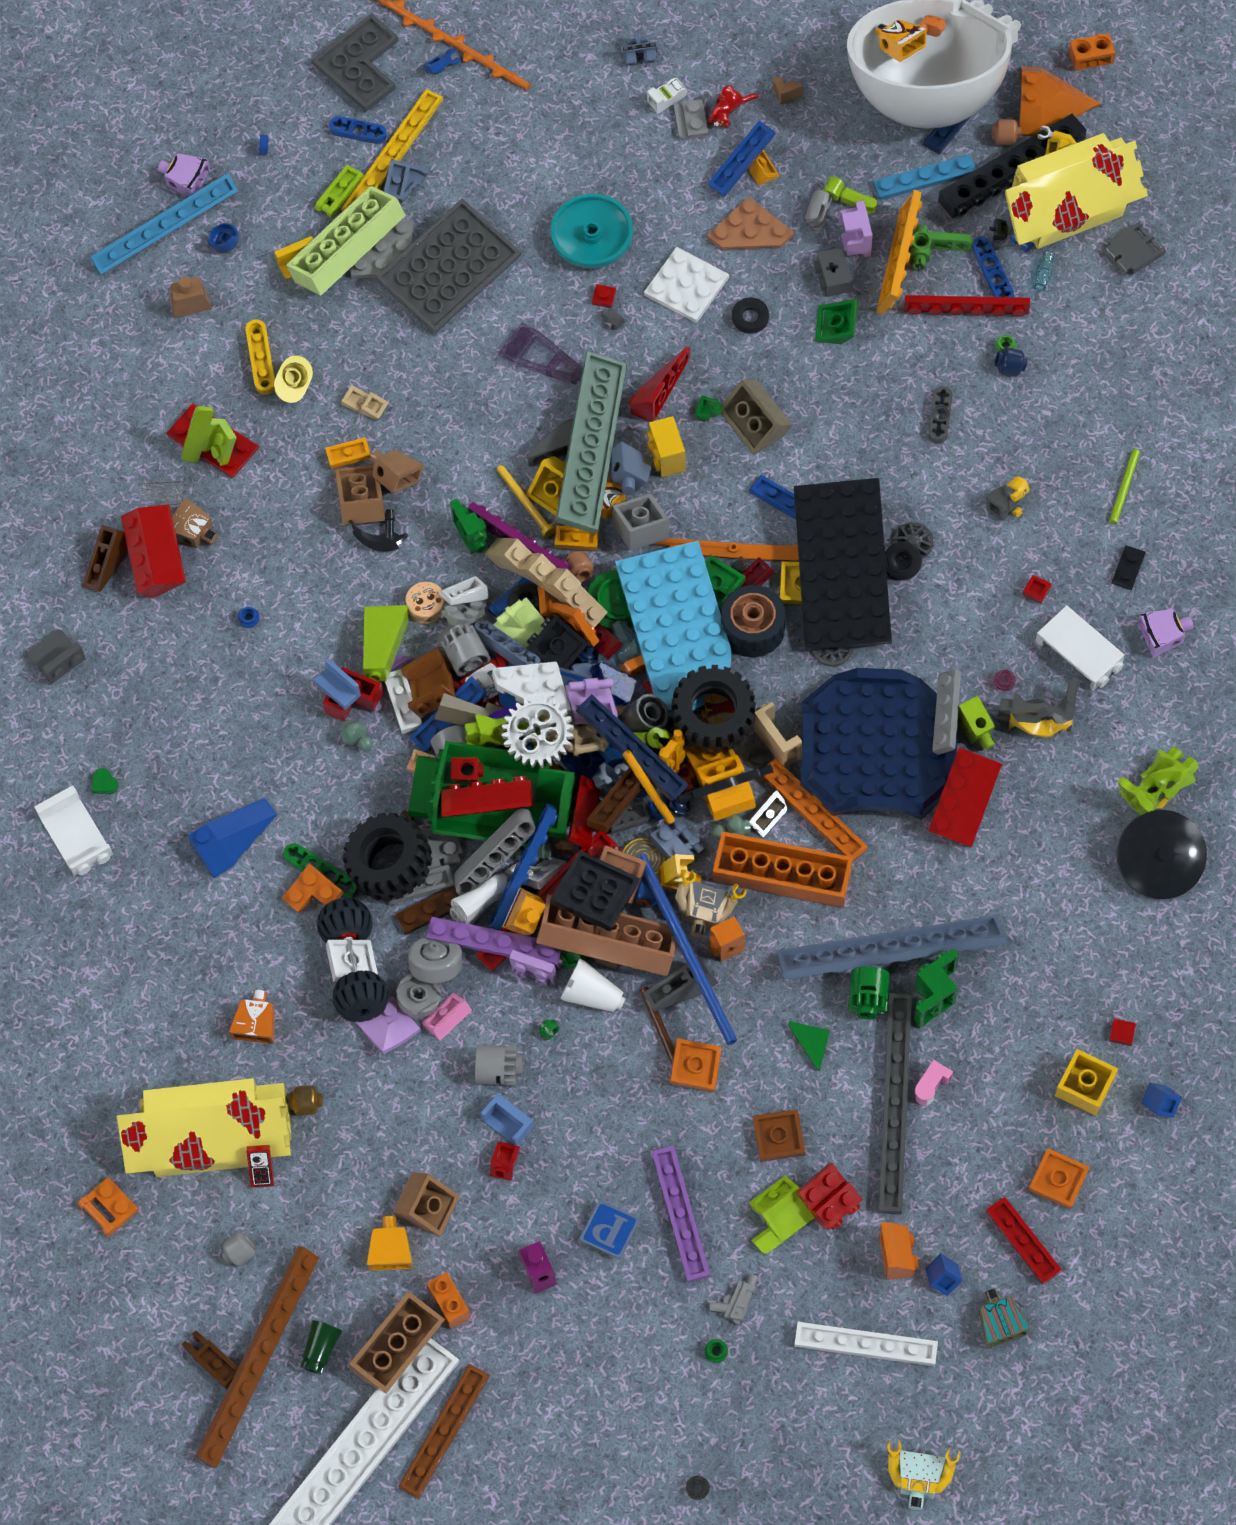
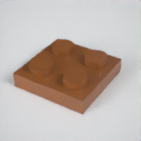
M798 1109L753 1116L760 1162L805 1156Z

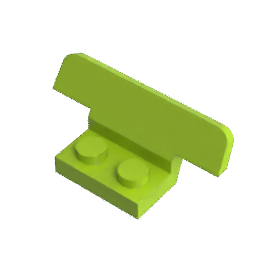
M198 406L195 408L181 452L182 460L192 463L198 462L202 451L211 450L212 456L217 459L220 466L228 464L237 437L225 419L212 418L214 414L212 407Z
M785 1175L749 1202L751 1208L768 1225V1228L751 1240L762 1253L771 1252L814 1219V1216L796 1194V1191L800 1189L799 1186Z

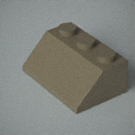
M741 380L722 403L721 414L754 455L781 439L793 426L757 380Z

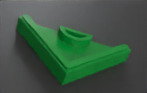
M789 1021L788 1027L795 1035L798 1043L806 1055H808L816 1070L820 1071L830 1030Z

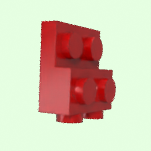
M830 1162L796 1191V1194L822 1228L828 1230L830 1228L834 1230L841 1226L843 1223L842 1218L847 1213L851 1215L858 1211L860 1208L859 1203L863 1200L851 1183L846 1181L834 1164Z

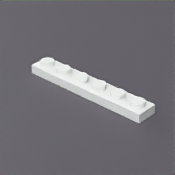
M798 1322L794 1347L935 1367L938 1341Z

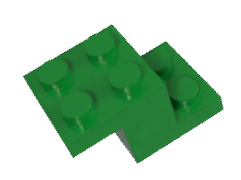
M954 948L948 952H941L936 957V961L930 965L926 963L918 970L915 989L922 996V999L916 1004L914 1022L919 1029L956 1002L958 988L948 977L957 970L959 954Z

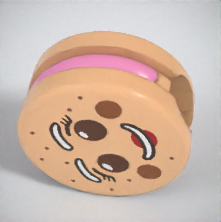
M420 582L413 585L408 590L405 598L409 616L414 621L422 624H430L441 618L442 605L446 602L439 594V591L442 589L432 582Z

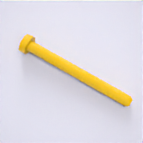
M499 465L497 472L540 526L543 537L548 538L556 532L554 525L547 523L506 468Z

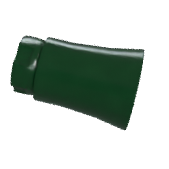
M312 1320L300 1367L322 1375L324 1366H327L333 1348L343 1331L332 1325Z

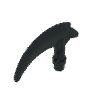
M393 509L385 510L386 532L383 535L366 533L359 529L352 520L348 522L357 540L366 547L376 551L388 552L399 549L398 545L408 536L407 533L398 535L394 532L393 523L395 516Z

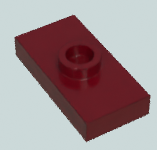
M758 557L742 573L746 576V580L741 587L745 585L762 586L775 572Z
M598 623L594 629L600 641L594 646V649L609 660L623 644Z

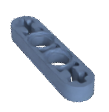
M477 621L475 623L474 629L482 643L513 665L540 663L541 660L536 654L487 621Z

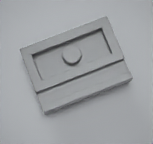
M702 99L683 101L681 104L673 103L679 140L708 136Z

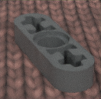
M945 386L936 388L933 394L928 437L936 444L943 443L948 435L953 394ZM942 393L945 394L944 405L940 404V396ZM939 411L944 412L946 417L944 419H937L935 413ZM937 425H941L939 437L936 436Z

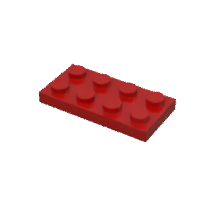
M193 403L167 432L169 438L184 446L194 410L198 407ZM232 429L237 438L228 464L220 466L217 459L212 456L211 450L202 451L200 458L231 478H234L259 447Z

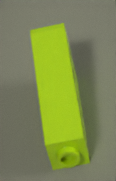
M407 605L364 607V676L378 682L387 681L409 622Z

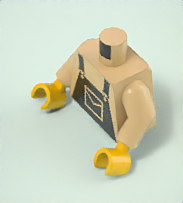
M682 869L680 877L683 880L679 882L675 901L679 912L682 913V920L692 923L691 935L703 937L705 927L711 928L723 922L732 913L738 903L737 899L745 897L746 889L744 887L741 893H736L739 885L734 884L731 888L733 893L731 896L729 891L696 882V873L691 870L690 876L686 877L687 871Z

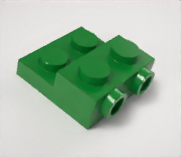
M458 498L450 501L452 521L470 554L484 552L487 549L485 540L488 538L483 519L478 518L475 512L469 514L465 504L461 505Z
M709 555L705 564L721 614L724 600L731 592L742 586L746 576L714 556Z

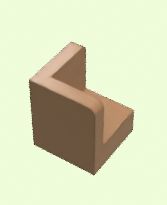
M780 76L773 78L772 90L780 104L803 97V86L801 83L796 84L793 80L784 84Z

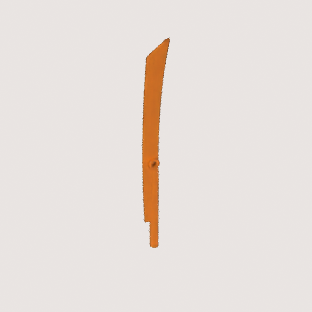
M669 538L650 544L669 546L670 548L699 541L702 554L705 556L712 555L741 559H757L760 557L762 560L799 561L798 545L744 544Z

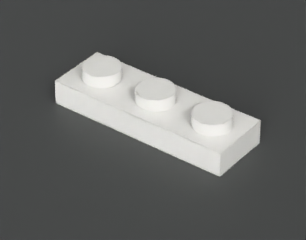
M401 669L390 672L387 681L384 682L401 733L404 734L417 730L422 725L420 717L408 708V703L412 701L408 680L402 675Z

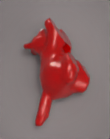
M732 85L724 86L715 103L717 105L714 106L707 120V125L714 122L715 126L728 128V125H731L729 115L742 104L757 99L759 97L758 94H749L743 97Z

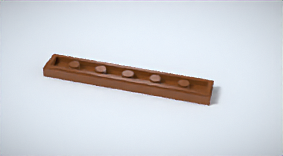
M471 1364L468 1365L399 1484V1489L420 1499L488 1381L489 1374Z

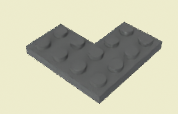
M371 13L313 58L312 64L367 112L396 89L395 83L374 66L372 62L399 42L398 36Z

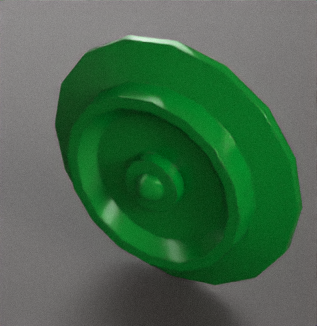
M608 570L598 575L590 584L588 593L607 611V614L599 624L611 630H626L632 627V620L617 570Z

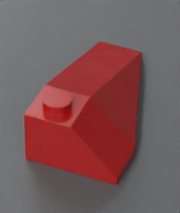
M685 347L641 386L636 395H632L629 401L632 415L649 422L656 420L690 359L689 347Z

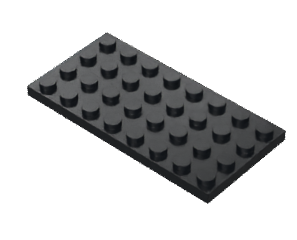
M879 478L794 486L805 650L817 651L892 644Z

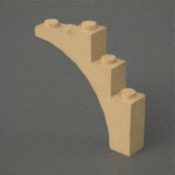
M497 538L485 552V555L499 568L517 573L543 588L563 604L581 609L586 616L585 620L594 628L607 614V611L581 586L582 583L568 569L556 568L542 553H532L517 538Z

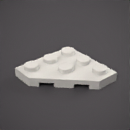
M557 662L493 668L492 676L497 691L503 694L507 692L523 705L524 698L529 703L532 702L533 696H535L537 701H540L541 697L544 696L546 703L552 698L554 701L553 706L560 702V711L567 709L568 713L566 716L571 715L570 704ZM542 714V715H544V716L550 718V715H549V714Z

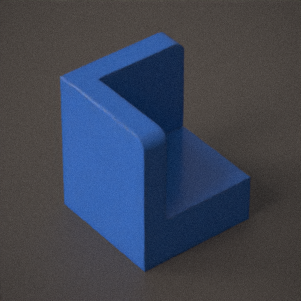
M1149 1082L1142 1099V1104L1156 1115L1174 1118L1182 1097L1166 1085Z
M941 1253L926 1268L930 1286L946 1296L963 1281L958 1264Z

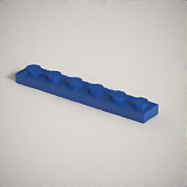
M546 803L535 825V832L529 838L491 916L489 924L495 930H500L501 925L503 926L520 886L524 887L528 880L529 874L527 872L530 866L533 867L538 859V854L536 853L539 847H543L547 841L548 834L546 832L549 826L553 827L557 820L558 814H556L555 807Z

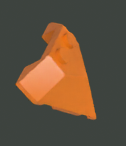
M1021 66L1019 116L1021 135L1034 136L1042 131L1040 129L1042 126L1049 127L1071 113L1078 117L1084 114L1085 111L1101 105L1100 102L1042 67Z

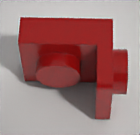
M498 1141L491 1158L490 1176L511 1181L520 1153V1146Z

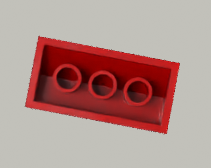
M170 505L140 507L122 515L121 520L137 594L154 598L186 583Z
M958 748L928 831L972 847L1002 763Z
M526 776L513 777V782L504 783V779L490 780V785H482V781L468 783L469 787L460 788V784L446 785L447 790H441L442 817L535 807L532 780H526Z

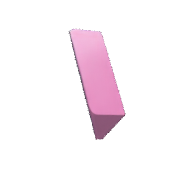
M452 993L421 1024L440 1041L472 1009L464 999Z

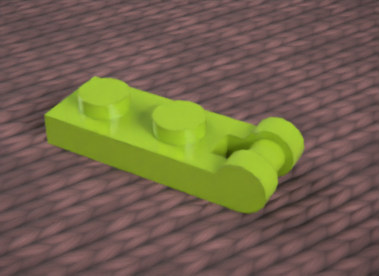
M346 165L316 202L315 210L323 211L328 217L333 219L360 183L364 174ZM329 201L332 202L331 206L327 205Z

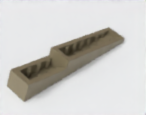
M444 693L435 719L464 726V724L475 722L476 714L489 716L494 711L502 709V707L487 702L486 708Z

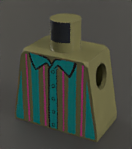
M996 1289L983 1293L987 1304L980 1307L979 1317L987 1349L1029 1334L1030 1327L1011 1297L1000 1300Z

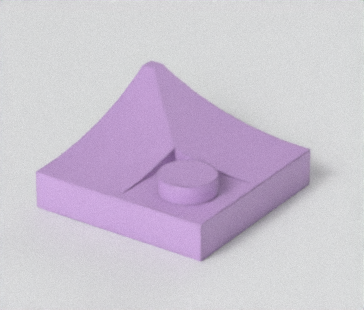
M393 996L388 999L385 1010L378 1017L369 1021L357 1022V1025L383 1054L401 1046L421 1031L413 1019L399 1008Z

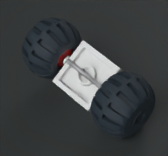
M340 898L325 905L317 919L318 933L326 943L333 982H337L333 989V1005L337 1013L347 1021H369L383 1013L388 1003V988L384 980L377 973L371 941L367 940L372 930V915L361 901L354 898Z

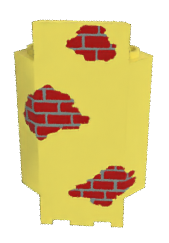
M1102 133L1018 165L1012 188L1006 189L1005 196L1016 241L1019 246L1031 241L1039 249L1122 217L1128 203L1148 196L1147 189L1142 185L1140 177H1143L1141 162L1136 160L1134 150L1137 149L1136 140L1127 144L1122 137L1109 141L1106 135Z
M254 1078L143 1090V1098L140 1099L141 1113L117 1115L126 1174L154 1171L156 1177L248 1167L247 1146L270 1145L271 1158L291 1155L290 1140L292 1138L289 1099L284 1083L256 1086Z

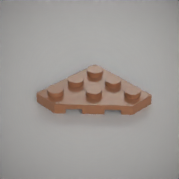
M748 197L707 235V239L721 250H748L770 247L775 249L781 248L794 236V231Z

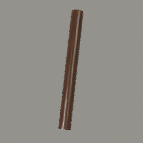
M643 987L640 989L641 995L672 1065L675 1049L658 1010L653 1011L643 994L649 988Z

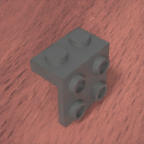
M59 629L27 652L29 660L50 684H53L86 659L82 647L77 642L73 644L63 631Z

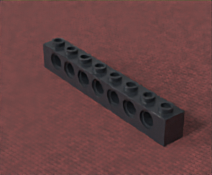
M1073 113L1049 126L1051 132L1058 131L1069 134L1077 143L1084 141L1086 138L1087 130ZM1042 130L939 191L938 202L952 219L956 216L961 217L965 215L973 206L978 207L990 196L995 197L999 195L1005 187H1012L1017 166L1044 156L1048 139L1052 138L1048 137L1046 140H1040L1037 137L1038 134L1047 135L1046 131Z

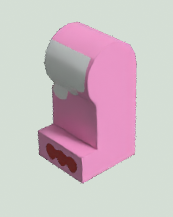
M933 1060L915 1088L914 1097L916 1102L922 1106L931 1104L934 1100L935 1091L941 1082L948 1085L952 1079L953 1071Z

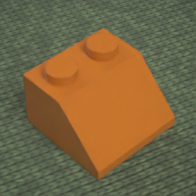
M888 1222L880 1223L879 1240L886 1280L913 1277L915 1269H919L917 1255H912L911 1247L915 1246L913 1233H908L907 1225Z

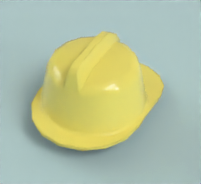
M291 356L287 358L277 373L274 389L277 396L285 402L295 403L301 400L312 379V367L304 357Z

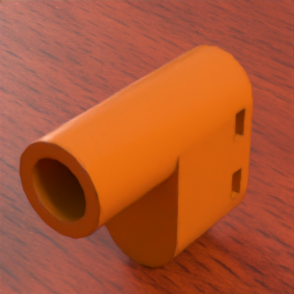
M926 15L918 26L926 28L927 35L938 37L946 27V20Z

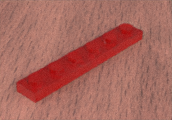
M905 295L904 312H909L913 315L927 312L932 315L950 313L957 316L962 313H971L974 316L982 314H992L994 316L1013 314L1016 317L1029 315L1030 298Z

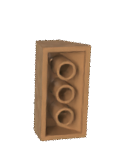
M408 1291L350 1362V1371L368 1385L387 1394L445 1319Z

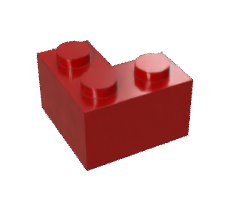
M342 667L341 670L359 685L361 696L344 710L330 696L326 695L323 701L325 714L345 722L354 704L374 712L383 695L381 683Z

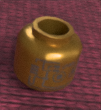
M314 1085L296 1086L293 1092L289 1093L290 1110H294L296 1115H315L318 1107L323 1106V1095L318 1093Z

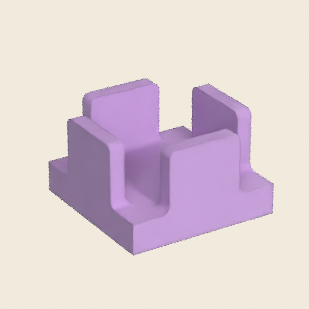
M859 201L856 202L855 208L839 211L840 225L844 224L846 232L841 234L847 256L862 254L863 258L871 257L872 232L865 202Z

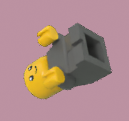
M1016 476L1006 485L994 489L986 497L987 511L1003 521L1007 518L1009 512L1019 517L1022 514V508H1014V506L1017 504V501L1021 500L1029 492L1028 481Z

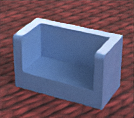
M499 1093L481 1112L482 1121L513 1145L518 1146L534 1128L533 1120Z

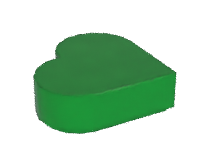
M702 395L695 409V416L700 421H708L711 417L721 414L722 405L718 400Z
M106 768L96 770L93 777L92 793H115L119 788L116 778L112 777Z

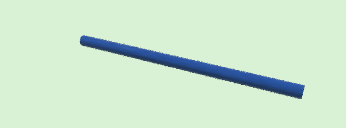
M646 854L638 855L637 858L647 861L643 875L726 1044H734L737 1042V1038Z

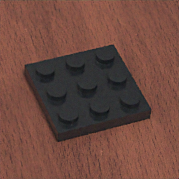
M580 850L552 895L550 904L611 932L637 888L640 878Z

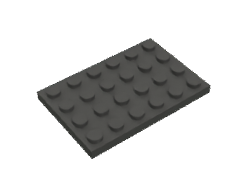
M462 198L376 276L375 280L435 335L521 256V252Z

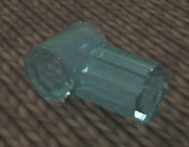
M625 620L612 624L610 628L611 634L623 644L616 652L620 662L624 664L626 661L641 655L639 644L634 639L628 622Z

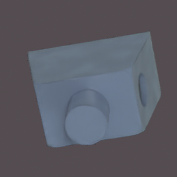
M621 441L612 448L609 464L610 478L622 486V492L625 495H632L647 483L653 458Z

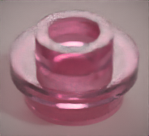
M1001 670L996 673L994 684L999 690L1009 691L1015 686L1016 677L1011 671ZM1006 678L1009 682L1002 683L1001 679Z

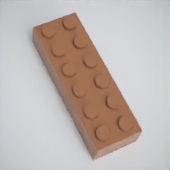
M547 894L545 909L540 918L537 944L655 974L668 975L674 958L676 940L667 924L621 913L613 929L609 932L550 904L552 895Z

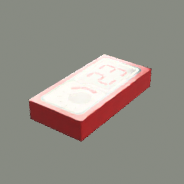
M270 1145L247 1146L246 1152L251 1188L274 1186Z

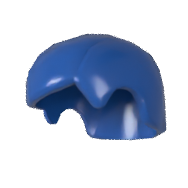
M228 223L216 225L208 232L209 239L207 241L217 252L225 253L232 251L239 240L237 228Z

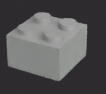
M652 494L612 505V525L630 551L669 539V519Z

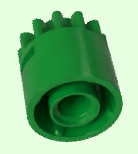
M871 966L852 969L848 1009L851 1010V1013H857L859 1018L868 1020L877 1018L879 1014L885 1015L888 1005L890 979L888 971Z

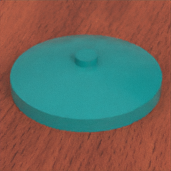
M584 194L568 200L557 210L551 223V239L557 253L567 262L582 268H601L616 262L628 251L633 239V223L627 209L617 200L601 194Z

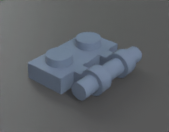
M675 818V821L671 823L675 828L674 830H671L666 824L652 832L648 837L649 841L666 859L675 854L694 855L691 852L693 850L701 855L706 850L701 845L702 841L697 836L694 837L688 830L689 827L678 818ZM682 835L688 843L684 844L678 837Z

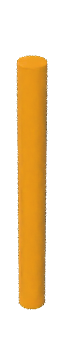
M625 751L622 754L655 806L667 824L673 823L675 818L631 751Z

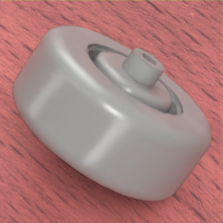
M423 937L414 942L408 951L410 972L416 979L425 983L436 984L449 981L456 977L462 969V949L458 944L440 942Z

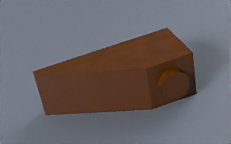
M101 525L82 586L98 592L102 591L127 555L128 548L124 531Z

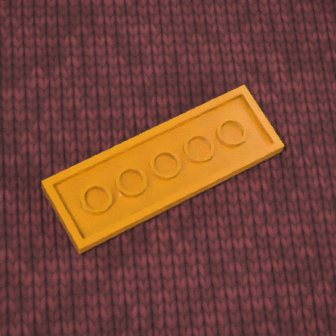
M913 190L899 210L876 313L885 314L888 309H892L895 300H899L903 288L900 285L907 273L904 268L911 255L908 250L913 244L915 236L912 233L918 224L916 215L922 206V201H920L922 192Z

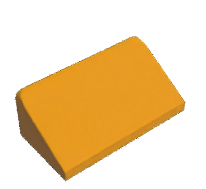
M764 150L748 168L758 186L780 177Z

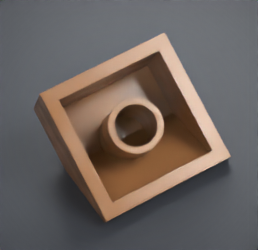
M412 1172L392 1213L406 1223L441 1237L460 1196L430 1174Z

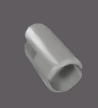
M815 190L813 192L804 218L817 231L821 230L824 226L832 201V196L829 198L830 194L824 190Z

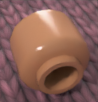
M998 119L996 124L992 125V140H995V144L998 146H1014L1016 139H1021V127H1017V122L1014 119Z
M575 551L568 554L564 560L569 564L570 572L581 583L588 581L594 572V566L588 555L583 551Z

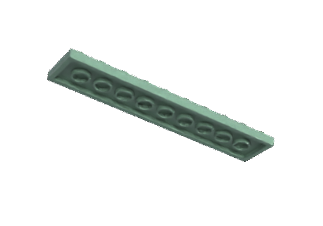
M587 351L584 357L555 522L596 534L599 528L627 364Z

